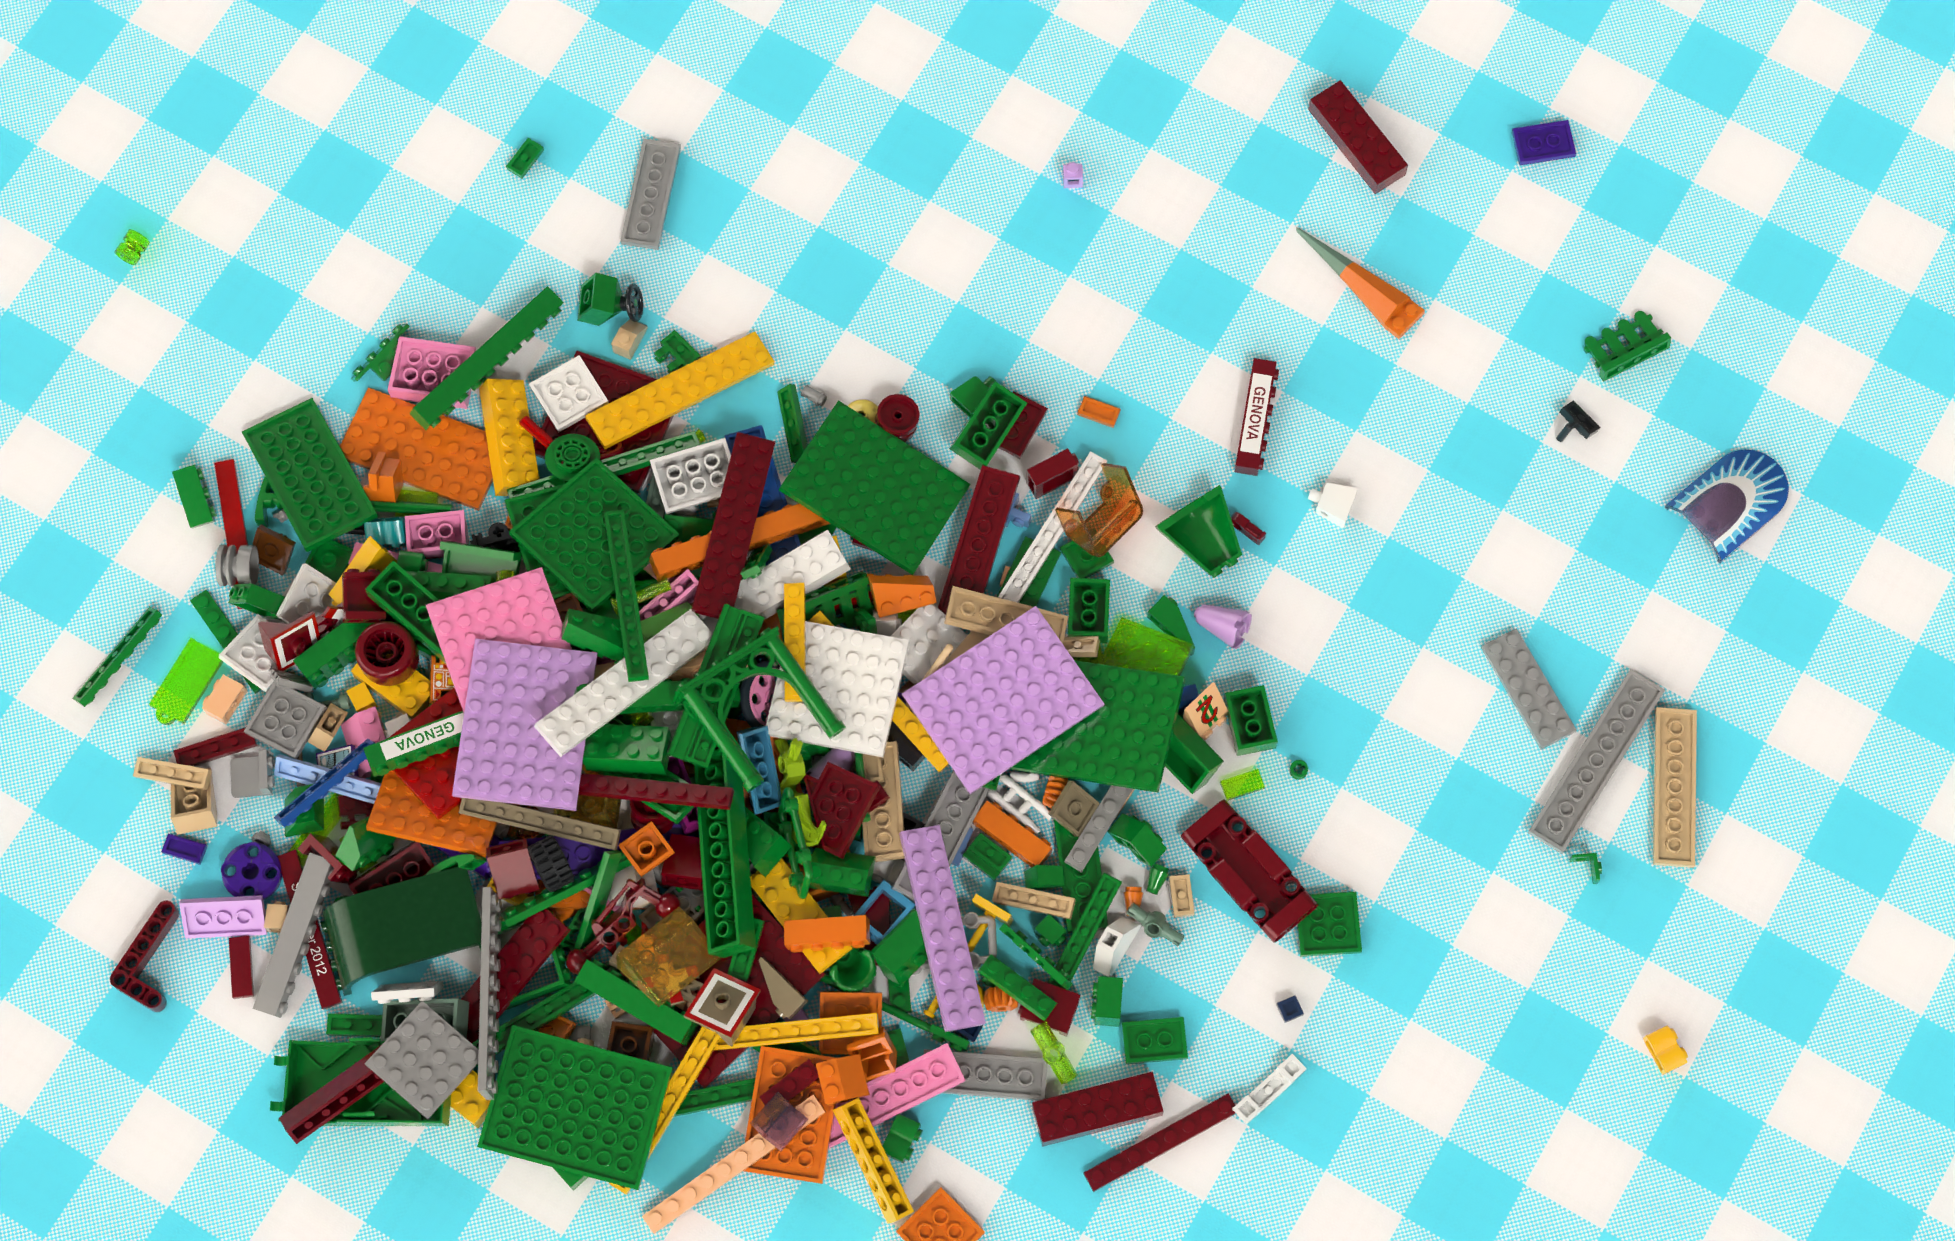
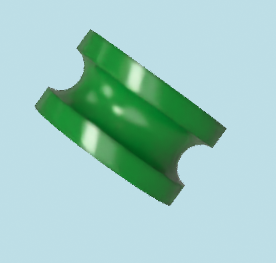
M1302 760L1294 761L1290 766L1292 778L1301 780L1306 777L1308 772L1307 764ZM1297 765L1301 766L1300 768H1304L1301 774H1297V771L1294 772Z

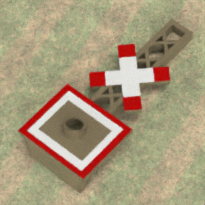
M621 945L618 946L609 960V965L639 978L642 992L658 988L666 991L671 1006L684 1003V1000L690 1002L691 1005L684 1014V1018L716 1032L729 1046H733L756 1009V998L761 989L713 968L703 984L694 980L699 978L696 965L673 970L667 952L656 954L655 962ZM622 954L629 957L630 961L620 962L618 958ZM644 964L648 969L640 971L637 970L636 966ZM682 982L684 986L679 987L678 983ZM699 990L696 997L691 994V991ZM720 999L726 1000L724 1003H718L717 1001Z

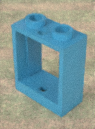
M885 880L881 882L854 914V916L864 915L882 893L904 910L884 935L870 925V940L876 945L913 909L916 910V905L901 893L893 890L892 886Z

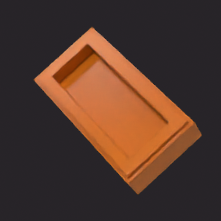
M1084 396L1077 415L1114 428L1121 409Z

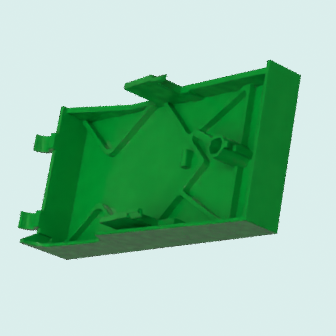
M372 1037L349 1038L350 1042L289 1040L288 1056H274V1065L286 1066L283 1101H270V1111L282 1112V1115H284L378 1048L385 1041H381V1038ZM383 1082L323 1126H449L451 1095L427 1119L388 1084Z

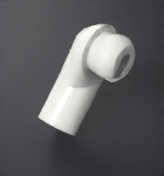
M1015 771L1010 773V778L1015 782H1034L1040 778L1037 773Z

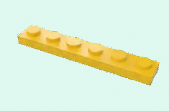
M787 583L784 584V644L806 674L805 584ZM785 681V702H801V698L793 687Z

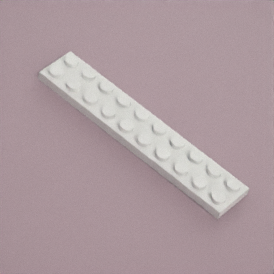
M690 609L644 643L649 680L628 682L625 658H623L535 723L534 727L557 754L562 757L707 649L713 633L695 612Z

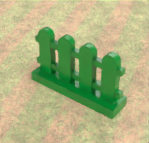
M1637 311L1634 315L1635 322L1630 324L1628 320L1622 319L1618 322V331L1613 332L1610 328H1604L1601 331L1602 339L1597 341L1593 336H1588L1585 339L1584 352L1586 354L1590 352L1595 359L1594 365L1596 368L1600 367L1599 377L1603 382L1670 348L1671 336L1668 332L1663 334L1662 329L1657 330L1651 322L1653 319L1651 314L1646 315L1643 311ZM1639 327L1645 334V337L1641 338L1635 329ZM1623 335L1629 345L1624 347L1618 337ZM1606 344L1612 351V354L1607 355L1601 346Z
M863 571L857 572L805 594V621L808 622L816 613L822 611L835 627L843 623L846 627L852 628L854 627L852 620L854 609L851 599L856 597L858 608H863L873 616L874 604L870 602L868 591L871 590L868 585L867 573ZM839 604L841 616L838 618L834 606Z

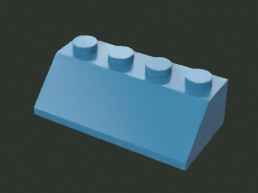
M768 726L751 727L736 732L740 747L764 779L762 784L748 792L754 814H760L779 807L782 798L770 735L768 734Z

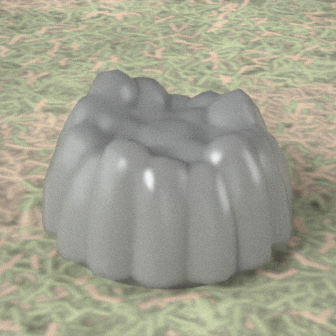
M263 831L255 833L251 839L252 842L260 843L267 847L271 843L270 835L265 834Z

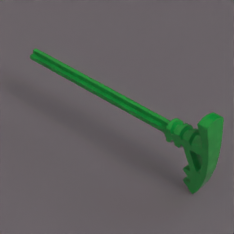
M266 477L263 479L258 495L255 522L258 526L269 527L267 508L273 509L276 505L278 509L283 508L275 493H270L271 486ZM370 501L375 511L430 514L453 511V505Z

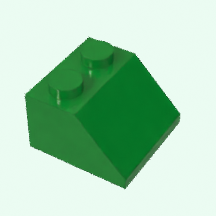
M313 784L295 787L285 798V807ZM324 798L316 800L310 810L302 812L296 817L297 820L293 824L286 826L285 837L324 830Z

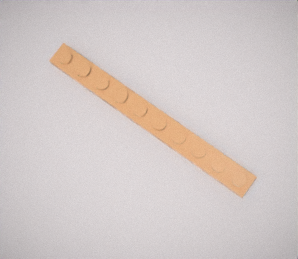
M815 1095L810 1096L642 1216L653 1234L657 1233L826 1113Z

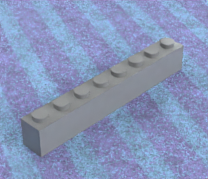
M312 853L308 855L252 1009L279 1018L287 1011L288 997L295 989L294 981L296 975L300 974L303 956H306L309 950L308 941L310 936H313L316 931V920L323 912L324 906L322 904L324 898L329 895L331 888L329 886L331 881L328 879V876L332 873L334 867L321 856Z

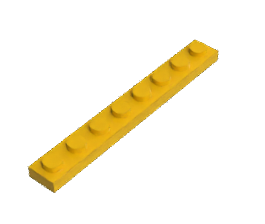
M878 1013L745 1026L733 1046H729L721 1038L714 1050L879 1034Z

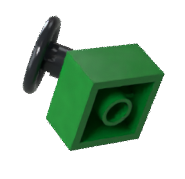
M594 273L581 285L577 321L600 326L620 312L627 311L630 320L638 322L642 317L644 307L643 296L639 286L634 283L630 284L625 296H623L617 278ZM633 289H634V291H635V295H634V296L631 295Z

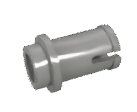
M808 385L801 392L802 397L811 400L816 406H823L827 400L824 392L820 393Z

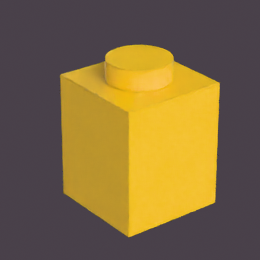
M364 682L346 691L357 712L378 707Z

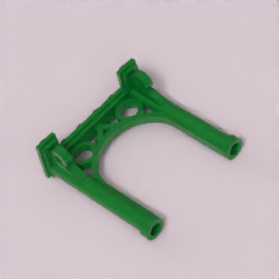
M778 626L772 630L770 627L765 629L756 640L751 638L745 642V647L740 650L735 648L727 654L728 657L724 660L720 658L713 662L710 669L706 671L702 669L694 675V679L690 681L686 679L677 686L678 689L674 692L675 695L672 699L673 704L677 703L678 706L683 703L689 716L698 718L744 783L743 787L747 792L762 784L764 779L730 733L723 718L725 698L731 689L741 681L758 675H771L781 678L793 687L829 739L837 736L846 728L842 720L839 721L780 639V633L778 632L780 629ZM760 654H764L769 660L767 668L758 667L754 664L753 659ZM749 657V667L740 668L737 666V664ZM780 665L783 671L774 669L772 666ZM726 671L729 672V679L726 681L727 687L723 680L716 678ZM712 684L718 685L721 688L720 697H709L706 694V688ZM707 703L717 704L716 715Z

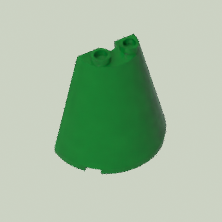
M1220 485L1155 526L1163 536L1213 578L1223 572L1221 569L1227 565L1230 568L1238 563L1237 558L1242 555Z

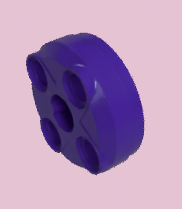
M256 842L245 843L234 848L227 855L221 866L224 886L234 897L246 896V890L254 888L253 896L263 895V900L275 893L282 880L281 864L276 853L269 847ZM257 847L259 849L258 855L251 857L250 851ZM232 866H235L236 873L232 876H228V869ZM276 869L277 875L269 879L268 872Z

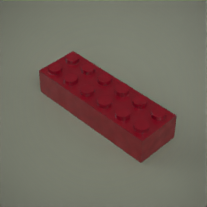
M1341 80L1310 99L1308 107L1310 113L1374 194H1377L1406 175L1408 168L1406 161Z
M1153 1071L1032 1102V1110L1042 1147L1163 1116L1164 1112Z

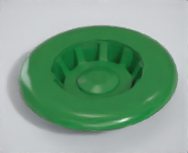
M567 434L558 437L548 446L545 453V463L548 470L555 477L569 481L596 457L600 460V452L597 445L590 438L580 434Z

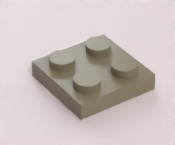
M1069 780L1048 815L1074 836L1080 837L1100 803L1074 781Z

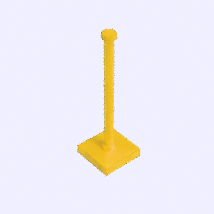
M978 894L974 896L973 904L984 911V915L992 916L994 919L1010 927L1013 922L1011 914ZM988 923L980 924L968 942L969 953L976 947L987 929ZM935 996L928 1009H925L923 1012L932 1019H934V1013L939 1007L937 996Z

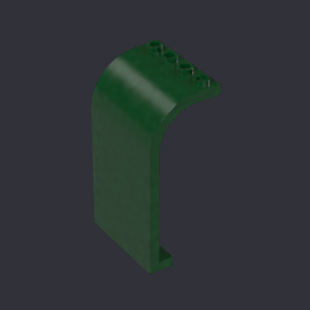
M459 867L348 896L328 906L323 911L324 921L320 922L323 934L327 933L329 940L325 942L328 953H333L334 959L330 960L333 972H338L339 978L335 979L338 991H343L344 996L352 994L351 987L353 984L373 974L479 946V949L481 948V917L468 871Z

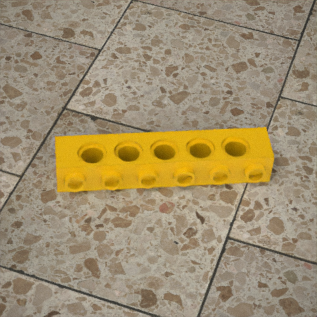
M859 1097L834 1109L833 1112L887 1223L898 1221L913 1213L914 1210Z

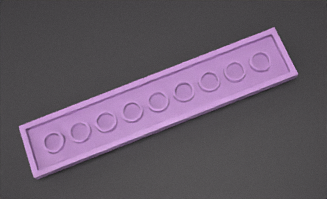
M940 825L901 831L899 836L944 1031L949 1032L984 1025L986 1021Z

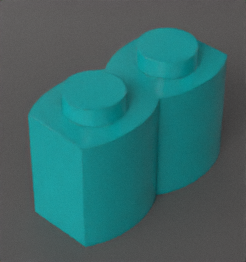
M405 517L375 518L364 524L366 540L371 536L383 547L384 544H391L392 547H401L403 543H406Z

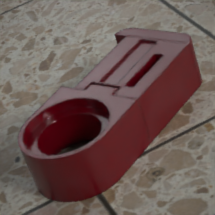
M1238 512L1231 516L1234 528L1257 545L1262 543L1266 537L1265 531L1260 530Z

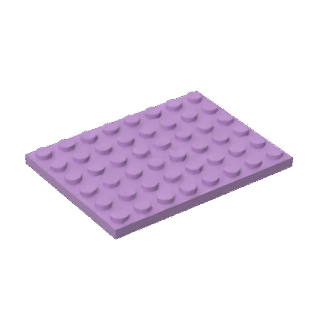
M1036 606L902 693L903 698L969 794H972L1104 706L1099 695Z
M475 638L452 796L576 811L586 739L560 757L534 726L535 723L571 698L575 693L576 687H579L581 684H590L594 681L597 653Z

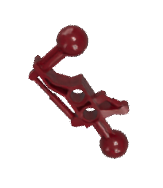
M641 878L638 882L628 879L626 885L614 900H611L597 919L591 921L596 938L584 949L570 951L566 958L567 968L570 972L579 974L586 960L592 962V957L604 946L612 955L617 949V942L624 947L627 944V937L625 935L637 925L632 909L639 896L655 905L656 913L664 919H671L678 915L681 908L679 899L671 893L662 895L646 886L644 878ZM625 893L621 906L609 918H607L603 923H601L610 913V911L614 908V906L617 904V901L620 899V897ZM622 918L628 919V921L624 923L619 922V920ZM606 932L613 933L611 936H605L604 934ZM621 954L620 957L618 958V961H620V962H622V960H621L622 954Z

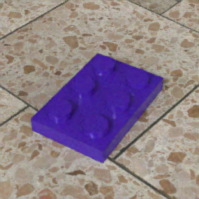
M1568 120L1512 129L1519 166L1576 156Z

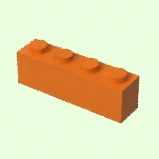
M986 801L975 816L973 825L1031 868L1035 865H1043L1052 853L1050 842L1044 838L1039 839L1034 835L1035 832L1030 827L1020 825L1018 823L1019 820L1012 814L1007 815L1002 812L1003 809L997 803Z
M866 915L784 921V945L791 952H802L803 949L821 951L825 947H831L836 950L843 949L844 946L863 948L864 945L870 944V920Z

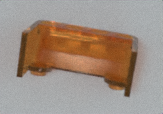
M1101 464L1107 482L1100 490L1103 503L1085 521L1080 511L1058 507L1055 509L1065 534L1092 556H1104L1143 515V506L1125 466Z

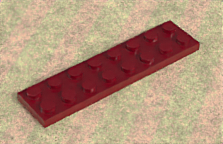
M982 465L938 605V609L945 615L953 586L985 594L1020 481V475Z
M548 908L528 917L498 953L497 959H500L501 964L500 971H497V979L500 980V991H497L500 1010L496 1012V1019L502 1015L510 1005V1002L520 993L571 931ZM480 976L461 998V1000L469 1002L467 1040L470 1043L479 1039Z

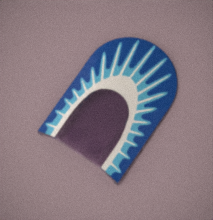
M1737 450L1722 457L1667 503L1665 508L1682 513L1709 540L1718 557L1717 561L1721 564L1782 510L1788 498V480L1781 466L1768 455L1755 450Z

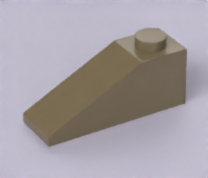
M761 957L759 963L773 1004L777 1007L775 1011L783 1019L785 1017L792 1019L808 1000L766 958Z

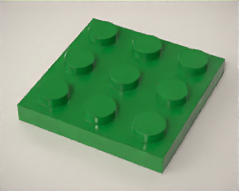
M1357 893L1310 894L1318 903V906L1297 924L1300 957L1362 953Z

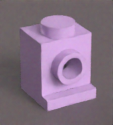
M1072 162L1063 165L1064 188H1083L1082 164Z

